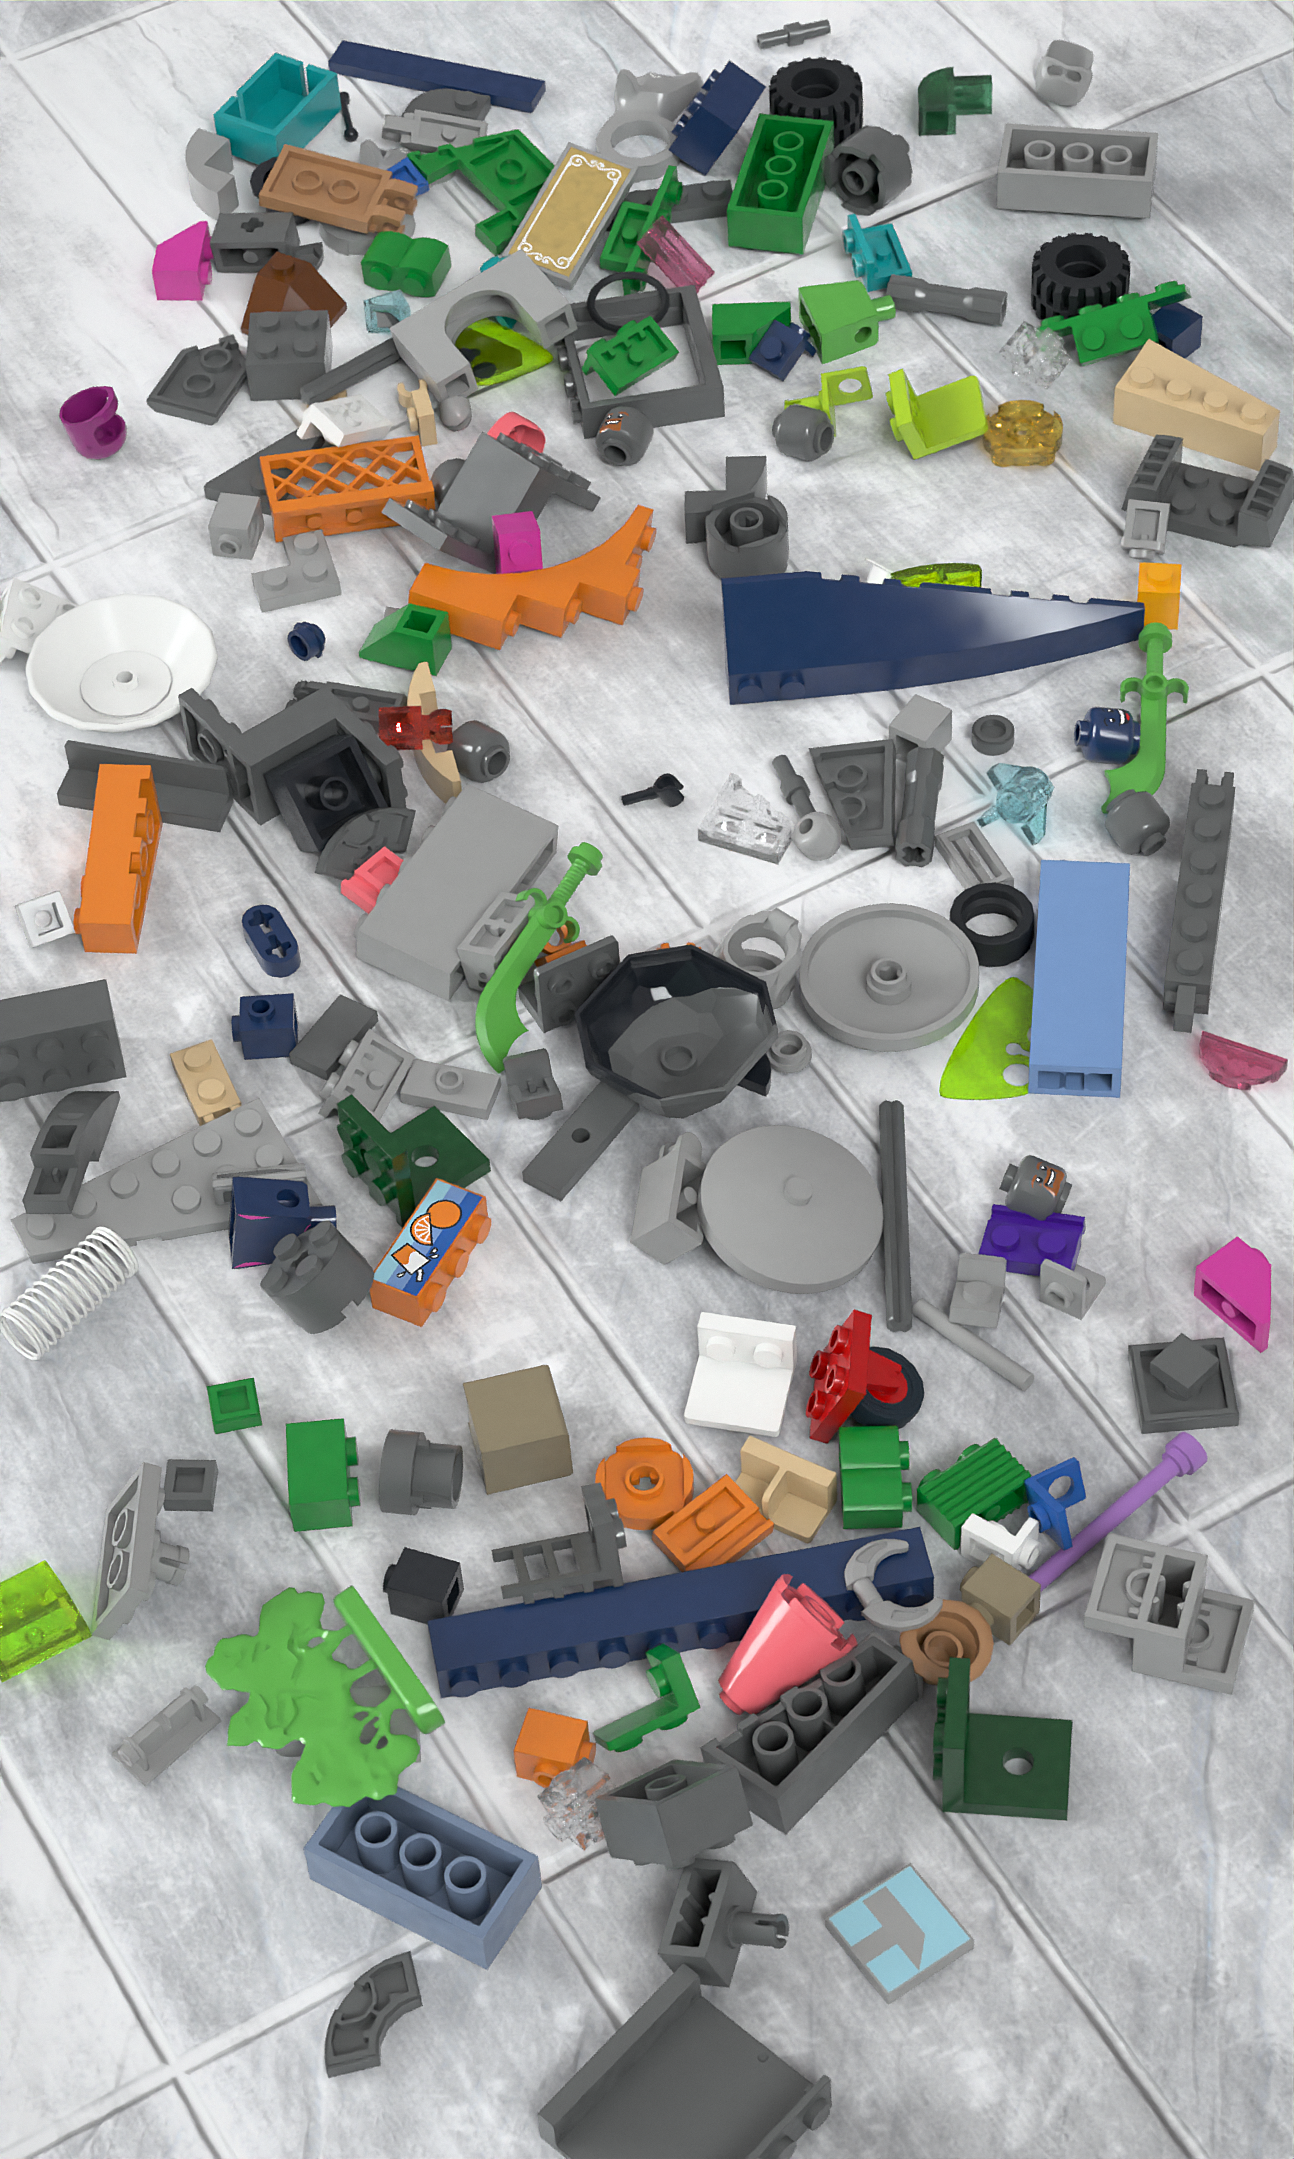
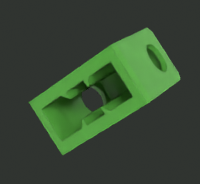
M858 280L798 288L799 319L804 329L811 335L809 339L817 350L816 353L822 364L875 346L879 341L878 322L896 317L895 305L891 295L870 299L863 283Z

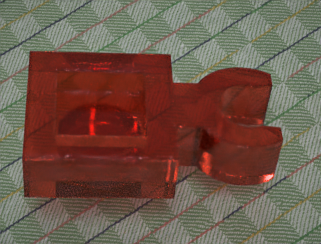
M422 706L379 707V738L387 746L392 745L397 750H422L423 740H431L440 745L453 742L452 727H440L452 726V710L437 709L429 715H422Z

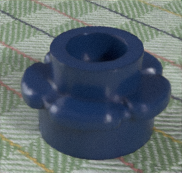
M306 621L298 622L294 625V630L288 634L289 647L299 659L308 661L314 656L317 658L322 656L326 639L323 631L316 624H310Z

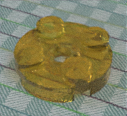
M1013 400L999 405L998 412L991 417L989 413L987 415L989 428L986 433L982 434V443L985 450L991 455V461L994 465L998 467H1009L1011 465L1048 466L1055 461L1056 453L1061 448L1063 442V422L1055 411L1053 416L1049 412L1044 411V404L1032 400ZM1017 431H1026L1027 435H1018Z

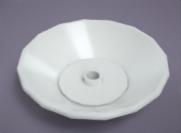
M125 593L89 600L58 616L34 641L25 668L31 695L51 717L80 730L121 733L156 726L180 713L178 695L190 688H193L201 695L210 685L218 654L212 630L192 609L161 596Z

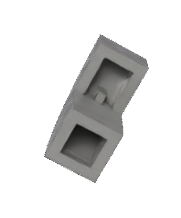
M198 128L190 138L185 152L191 195L201 211L217 220L219 213H232L239 206L235 176L229 174L234 169L230 140Z

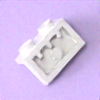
M361 394L313 403L303 413V422L296 434L302 440L323 435L329 443L342 447L386 437L393 424Z

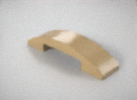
M427 662L418 664L408 691L407 709L414 758L422 777L436 796L446 804L452 796L457 798L462 791L461 780L453 751L435 753L427 723L438 721L439 716L436 692Z

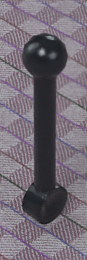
M340 92L341 111L346 127L344 138L348 142H354L358 139V131L353 128L348 109L350 97L347 92Z

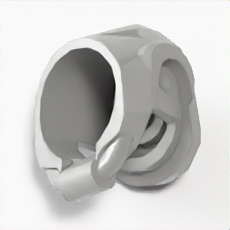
M778 908L773 909V911H761L754 915H748L740 919L713 951L712 955L766 981L773 1010L778 1009L791 996V992L796 984L795 973L802 962L803 953L800 948L802 934L797 927L799 921ZM755 937L768 938L775 941L782 948L785 958L782 961L780 958L764 951L743 949L741 946L742 942Z

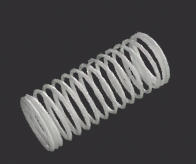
M96 1227L92 1235H88L85 1241L79 1242L78 1247L72 1249L69 1255H65L62 1261L57 1262L55 1268L49 1269L46 1275L41 1276L40 1281L34 1282L32 1288L26 1289L25 1295L18 1296L17 1301L11 1302L9 1308L2 1310L0 1313V1330L19 1353L31 1360H40L45 1352H49L50 1345L57 1344V1338H64L65 1332L72 1331V1325H79L80 1318H87V1311L93 1312L95 1305L102 1304L103 1298H109L110 1292L117 1291L118 1285H124L125 1278H131L137 1273L139 1266L136 1256L128 1244L114 1231L106 1227ZM99 1234H102V1235L106 1236V1237H107L108 1239H110L116 1246H114L110 1241L106 1240L105 1238L99 1236ZM102 1242L116 1252L127 1268L118 1263L109 1254ZM89 1246L96 1249V1251L98 1252V1254L104 1262H102L96 1255L92 1254ZM82 1253L89 1256L90 1260L99 1270V1272L90 1263L84 1260ZM74 1259L82 1263L91 1278L77 1267ZM67 1266L75 1271L82 1283L69 1273ZM110 1269L121 1277V1281L116 1280ZM59 1273L65 1275L74 1289L90 1302L91 1308L85 1306L80 1296L62 1280ZM102 1275L113 1283V1288L108 1286ZM92 1279H93L98 1285H100L103 1289H105L106 1295H104V1294H102V1293L100 1292V1290L98 1289V1287L96 1286V1284L92 1281ZM52 1280L60 1284L66 1295L83 1310V1315L79 1314L70 1300L55 1288ZM83 1284L91 1292L98 1296V1301L93 1300L92 1296L90 1295L88 1290L83 1286ZM44 1286L52 1290L58 1301L75 1316L76 1321L71 1320L60 1304L47 1294ZM37 1293L42 1295L56 1314L67 1322L68 1328L64 1327L57 1316L39 1300ZM29 1300L36 1303L46 1318L60 1329L61 1335L55 1333L46 1319L32 1308ZM17 1305V1306H18V1310L13 1309L14 1306ZM22 1307L30 1311L36 1322L52 1336L53 1342L49 1341L42 1330L25 1315ZM6 1318L13 1321L19 1333L37 1350V1353L26 1347L15 1336Z

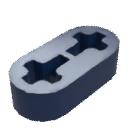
M257 905L248 909L242 916L244 937L263 971L267 975L278 978L287 977L295 973L301 963L299 947L280 912L270 905ZM263 924L264 927L270 928V932L265 934L259 925ZM278 948L283 957L279 958L278 955L273 954L272 950Z

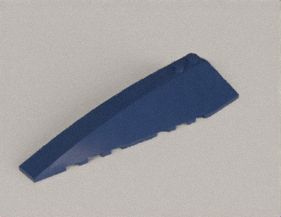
M812 571L721 578L725 671L730 705L896 690L982 677L1063 660L1138 640L1139 634L1144 628V603L1136 601L1091 597L1086 603L1074 602L1069 598V595L1052 594L1051 599L1030 598L1028 591L1011 590L1009 595L992 594L991 588L922 582L919 587L905 586L899 579L884 578L882 584L860 582L859 576L845 574L841 575L840 580L824 579L821 572Z

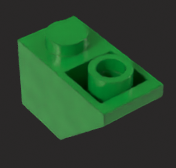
M791 301L712 304V343L717 365L753 364L748 358L773 321L777 320L787 327L791 324Z
M411 603L405 605L373 626L359 651V658L412 671L416 670L419 663L427 662L431 675L437 676L452 649L448 612Z

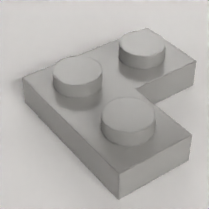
M322 529L284 537V550L289 565L251 574L262 613L342 595L340 581Z

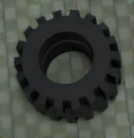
M809 57L802 58V61H792L788 63V67L778 69L777 75H773L770 80V115L834 121L835 149L836 146L863 126V85L858 72H853V67L848 64L842 65V62L836 59L828 60L827 57L811 59Z
M1085 232L1084 234L1068 233L1065 237L1057 236L1052 238V242H1045L1041 245L1040 251H1036L1033 256L1031 305L1032 309L1036 310V316L1040 320L1054 316H1064L1065 320L1078 316V311L1084 307L1101 304L1102 308L1117 304L1116 299L1118 297L1129 294L1130 261H1128V254L1125 250H1121V245L1115 241L1109 242L1105 236L1100 235L1097 237L1093 236V233Z

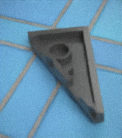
M296 429L204 485L205 498L218 501L220 493L260 497L262 513L271 516L260 466V457L320 449L326 439L322 435L302 440L296 434L298 431ZM288 468L271 470V473L283 479H286L293 472ZM286 493L279 501L286 500L290 494Z

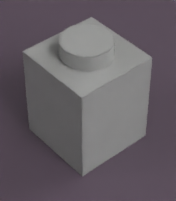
M915 694L889 724V739L894 740L896 759L907 763L908 752L918 746L921 748L934 747L941 753L952 740V709Z

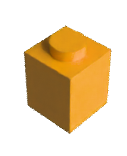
M1139 562L1137 602L1144 603V627L1150 623H1162L1168 629L1178 630L1182 564Z

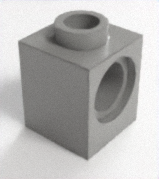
M220 493L208 524L213 556L253 559L265 527L260 497Z

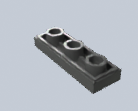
M600 1081L523 1170V1182L562 1201L640 1110L639 1104Z

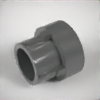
M390 1429L385 1439L380 1465L379 1503L381 1511L383 1513L416 1515L419 1508L456 1509L463 1478L462 1446L430 1443V1440H426L424 1432Z

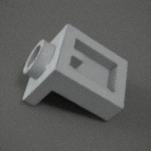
M961 1253L959 1255L957 1282L950 1306L949 1323L997 1329L1004 1300L1007 1265L1005 1258L972 1253Z

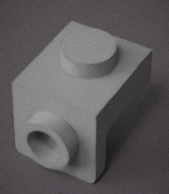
M1128 499L1124 538H1122L1121 547L1123 550L1130 551V558L1154 560V554H1164L1170 503Z

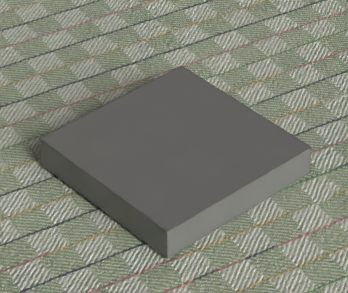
M1224 1337L1193 1340L1219 1359V1369L1188 1400L1150 1374V1362L1171 1342L1128 1345V1360L1141 1434L1239 1425L1238 1406Z

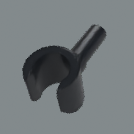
M665 773L659 776L652 787L622 795L621 799L623 805L626 806L660 797L668 807H675L684 800V796L680 792L684 786L674 775Z

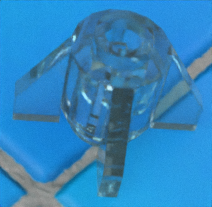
M998 763L992 766L986 774L998 791L996 804L977 820L982 828L998 820L1000 817L1012 824L1024 823L1021 829L1030 844L1033 846L1039 843L1046 832L1047 802L1052 797V792L1055 789L1051 780L1041 769L1033 766L1024 767L1005 763Z

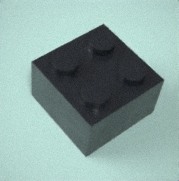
M334 734L262 774L300 851L320 852L325 848L334 833L350 819L368 810L388 807L354 735Z

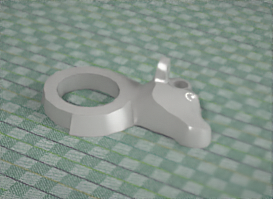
M620 70L617 75L614 95L616 111L603 125L596 138V152L636 167L638 176L634 183L658 179L665 175L668 165L677 167L681 162H684L668 150L676 138L671 133L675 127L672 122L685 110L698 91L704 94L705 90L701 88L703 81L700 75L695 72H689L678 76H667L649 72L643 76L635 77L629 70ZM638 135L653 136L668 144L663 151L654 156L644 158L627 157L613 149L620 141Z
M368 139L360 145V164L387 170L406 158L408 153L414 151L404 146L384 150L378 148L373 141ZM456 171L429 184V188L451 180ZM405 214V219L402 223L405 225L404 234L412 237L416 227L414 216ZM319 222V234L325 245L337 253L347 256L365 255L378 233L377 231L375 233L368 232V234L353 232L342 227Z

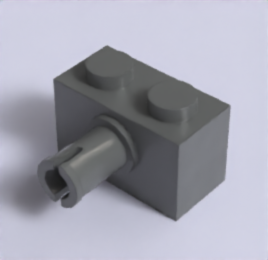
M695 1858L696 1861L683 1869L658 1955L673 1973L685 1963L700 1975V1985L729 1988L741 1946L746 1944L768 1946L775 1949L783 1948L787 1941L784 1938H777V1935L788 1937V1919L782 1913L766 1914L752 1912L758 1891L734 1861Z

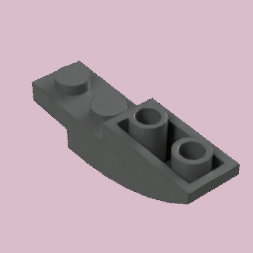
M74 1091L61 1099L52 1109L38 1133L30 1152L34 1169L22 1200L27 1214L72 1213L89 1162H98L121 1098L119 1091Z

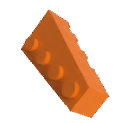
M99 765L86 870L81 880V907L76 908L74 912L75 934H81L85 952L137 954L163 826L151 765Z

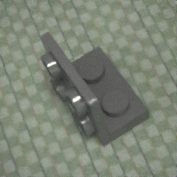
M611 935L537 967L534 970L535 979L518 987L519 999L543 1033L560 1026H566L576 1020L575 1012L620 964L618 941Z

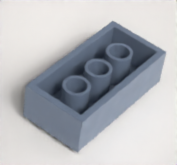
M399 1786L397 1787L396 1794L387 1795L381 1800H374L366 1796L350 1807H332L303 1848L311 1880L486 1970L489 1969L542 1888L537 1855Z

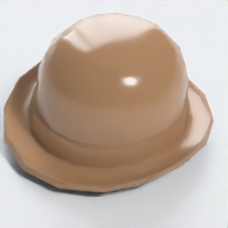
M942 1599L943 1607L931 1622L919 1629L901 1632L899 1643L902 1653L913 1660L915 1673L923 1677V1681L927 1684L935 1686L938 1684V1677H948L950 1657L970 1658V1682L982 1675L991 1661L994 1647L991 1627L977 1609L962 1601Z

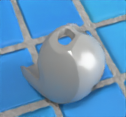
M1052 41L1046 55L1040 59L1035 78L1037 94L1059 105L1073 106L1078 104L1084 98L1092 81L1093 52L1086 47L1068 41Z

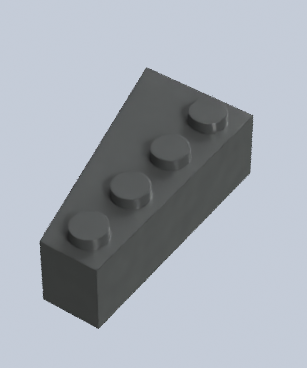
M872 1636L849 1653H846V1656L821 1669V1677L803 1688L795 1686L780 1696L781 1703L761 1716L757 1717L753 1713L737 1723L738 1730L720 1742L714 1738L700 1747L703 1762L737 1766L749 1811L785 1835L919 1697L913 1660L875 1636Z

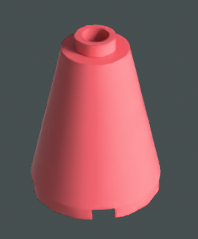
M783 1574L775 1582L718 1679L723 1689L719 1693V1697L738 1715H742L744 1711L749 1714H758L778 1701L782 1694L795 1686H801L818 1675L821 1669L846 1656V1653H849L857 1646V1640L853 1633L846 1640L840 1633L839 1628L845 1623L841 1617L804 1583L797 1590L791 1587L789 1583L793 1576L789 1574Z

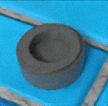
M986 715L979 718L972 726L973 747L981 754L988 756H998L1007 753L1014 745V725L1009 719L1000 715Z

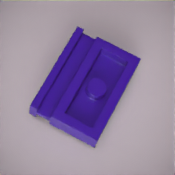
M992 1205V1215L987 1222L978 1254L1005 1258L1007 1260L1006 1272L1040 1277L1041 1264L1045 1259L1070 1270H1075L1081 1248L1082 1235L1085 1234L1086 1230L1085 1217L1053 1212V1214L1046 1217V1220L1040 1221L1028 1214L1010 1210L1004 1205Z

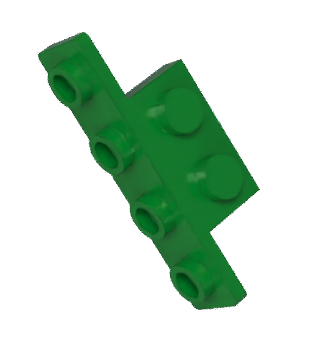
M668 165L652 206L627 201L622 202L599 258L601 269L617 272L633 271L648 275L650 262L655 263L658 258L662 233L666 234L670 228L671 210L674 204L678 205L682 198L683 183L678 181L676 166ZM634 279L622 280L624 295L636 294L639 291L643 292L647 283Z
M1178 281L1165 282L1157 285L1154 293L1140 296V293L1126 294L1116 299L1117 304L1102 308L1101 304L1090 305L1080 309L1078 316L1065 320L1064 316L1047 318L1041 321L1042 327L1033 329L1032 333L1033 337L1040 343L1073 334L1080 364L1086 366L1140 350L1148 339L1160 344L1151 310L1190 299L1192 296L1190 289L1185 284L1178 285Z

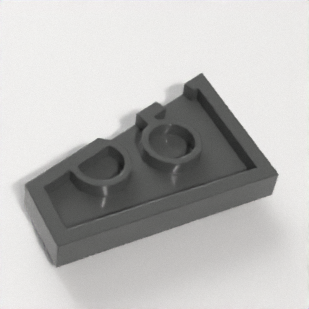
M886 739L809 748L812 762L851 850L894 846L896 748L894 740Z

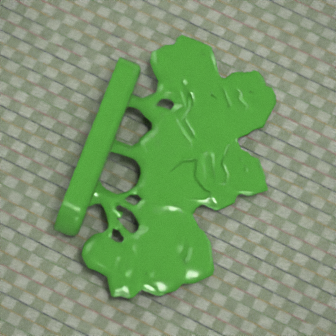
M352 1585L337 1594L333 1599L336 1610L346 1624L338 1631L322 1628L320 1618L325 1604L322 1593L310 1591L298 1593L295 1588L289 1587L262 1605L257 1635L253 1637L247 1634H240L230 1638H222L215 1646L214 1655L208 1658L205 1665L206 1673L222 1690L250 1693L248 1702L240 1708L239 1712L231 1716L227 1732V1746H248L253 1742H259L263 1748L282 1749L292 1740L301 1741L305 1748L301 1759L296 1763L291 1774V1799L295 1804L314 1806L326 1803L332 1807H350L366 1796L374 1800H381L387 1795L396 1794L399 1774L416 1762L420 1746L417 1740L410 1736L390 1733V1719L393 1711L404 1709L418 1730L423 1734H430L446 1723L441 1712ZM350 1635L354 1636L369 1658L368 1661L356 1669L348 1668L346 1664L335 1661L332 1657V1653L337 1649L341 1641ZM320 1637L325 1640L313 1648L307 1646L308 1642L313 1638ZM377 1669L391 1689L390 1695L377 1707L358 1705L350 1694L353 1682L372 1670ZM366 1711L369 1713L362 1721L354 1718V1715L358 1712ZM374 1717H379V1720L373 1723L375 1728H379L373 1739L368 1744L361 1743L360 1735L364 1726ZM386 1736L388 1744L378 1749L376 1746L379 1739Z

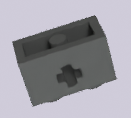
M293 212L219 213L210 240L218 273L259 272L276 252L292 257L295 255L296 258L295 250L300 245Z

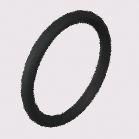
M628 271L611 274L596 283L589 292L587 310L590 317L597 325L613 333H617L622 326L611 324L602 319L595 308L596 296L601 289L612 282L634 279L653 286L659 292L662 302L659 312L653 317L657 324L666 316L670 305L668 292L662 283L652 276L640 272Z

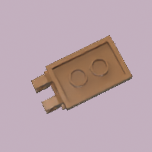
M284 144L259 193V206L281 212H293V215L365 234H368V232L375 233V231L378 233L394 231L404 234L405 225L402 223L405 219V214L413 215L417 207L418 200L414 198L418 192V186L399 179H392L393 172Z

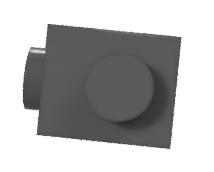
M542 1048L511 1055L503 1059L509 1097L519 1120L524 1118L540 1120L547 1118L552 1112L564 1110L561 1093L553 1078L549 1054L546 1049Z

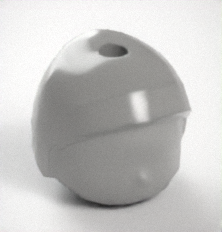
M812 812L802 817L791 835L792 841L807 858L815 861L829 859L835 855L840 847L842 838L841 828L837 821L830 815L822 812Z

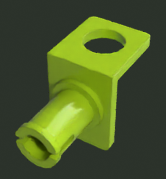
M865 366L822 373V390L819 391V395L784 400V408L786 409L793 404H799L824 411L829 417L830 423L834 426V437H836L835 406L873 398V391ZM847 379L858 380L862 385L859 390L851 393L844 392L839 388L840 383Z

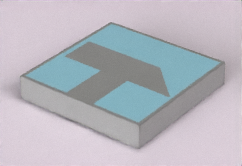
M911 1863L825 1918V1927L888 2005L974 1949V1939Z

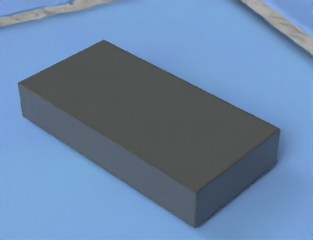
M340 994L289 1053L291 1064L327 1081L332 1072L335 1073L342 1065L338 1063V1060L351 1039L359 1043L368 1029H372L378 1022L377 1011Z

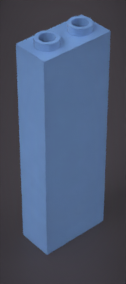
M1041 860L1028 1094L1120 1098L1130 863Z

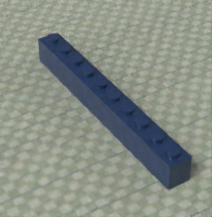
M915 1527L624 1583V1586L619 1587L612 1585L596 1588L593 1592L584 1593V1591L570 1593L557 1599L549 1597L534 1600L535 1603L526 1605L523 1602L429 1620L427 1624L441 1698L452 1696L469 1697L478 1691L503 1686L516 1688L525 1685L529 1681L550 1677L567 1678L581 1671L602 1667L608 1669L619 1668L628 1662L648 1659L645 1652L661 1644H665L680 1653L700 1648L712 1650L720 1648L727 1643L741 1641L775 1582L783 1574L793 1576L789 1585L797 1590L802 1583L811 1588L843 1621L867 1620L861 1614L864 1607L854 1590H847L844 1573L846 1565L855 1551L869 1542L882 1539L906 1541L909 1549L904 1553L890 1555L877 1565L872 1583L883 1601L889 1600L902 1607L915 1608L923 1606L934 1599V1574L921 1528Z

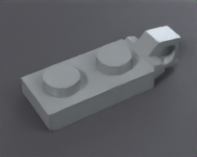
M415 109L414 113H404V117L386 114L383 121L382 138L400 142L401 147L404 146L414 151L420 150V152L433 153L437 152V147L451 143L456 148L472 144L473 138L487 136L488 123Z

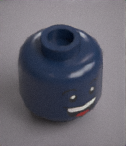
M1092 707L1087 711L1084 720L1076 722L1074 744L1075 746H1081L1084 758L1090 762L1120 765L1126 762L1130 755H1135L1138 751L1140 724L1138 721H1134L1131 713L1125 709Z

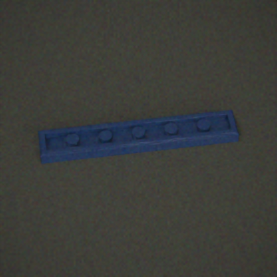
M345 40L341 41L328 61L329 71L340 75L424 92L436 89L470 91L490 96L491 105L528 113H533L546 92L545 80Z

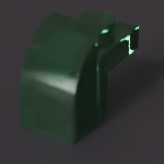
M947 67L929 73L919 83L918 136L956 135V116L992 114V75L954 76V68Z

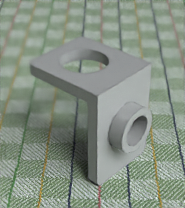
M1045 1259L1040 1269L1039 1301L1082 1320L1104 1288L1106 1278L1076 1264L1073 1271ZM1086 1283H1087L1088 1286H1089V1289H1088L1087 1292H1086Z

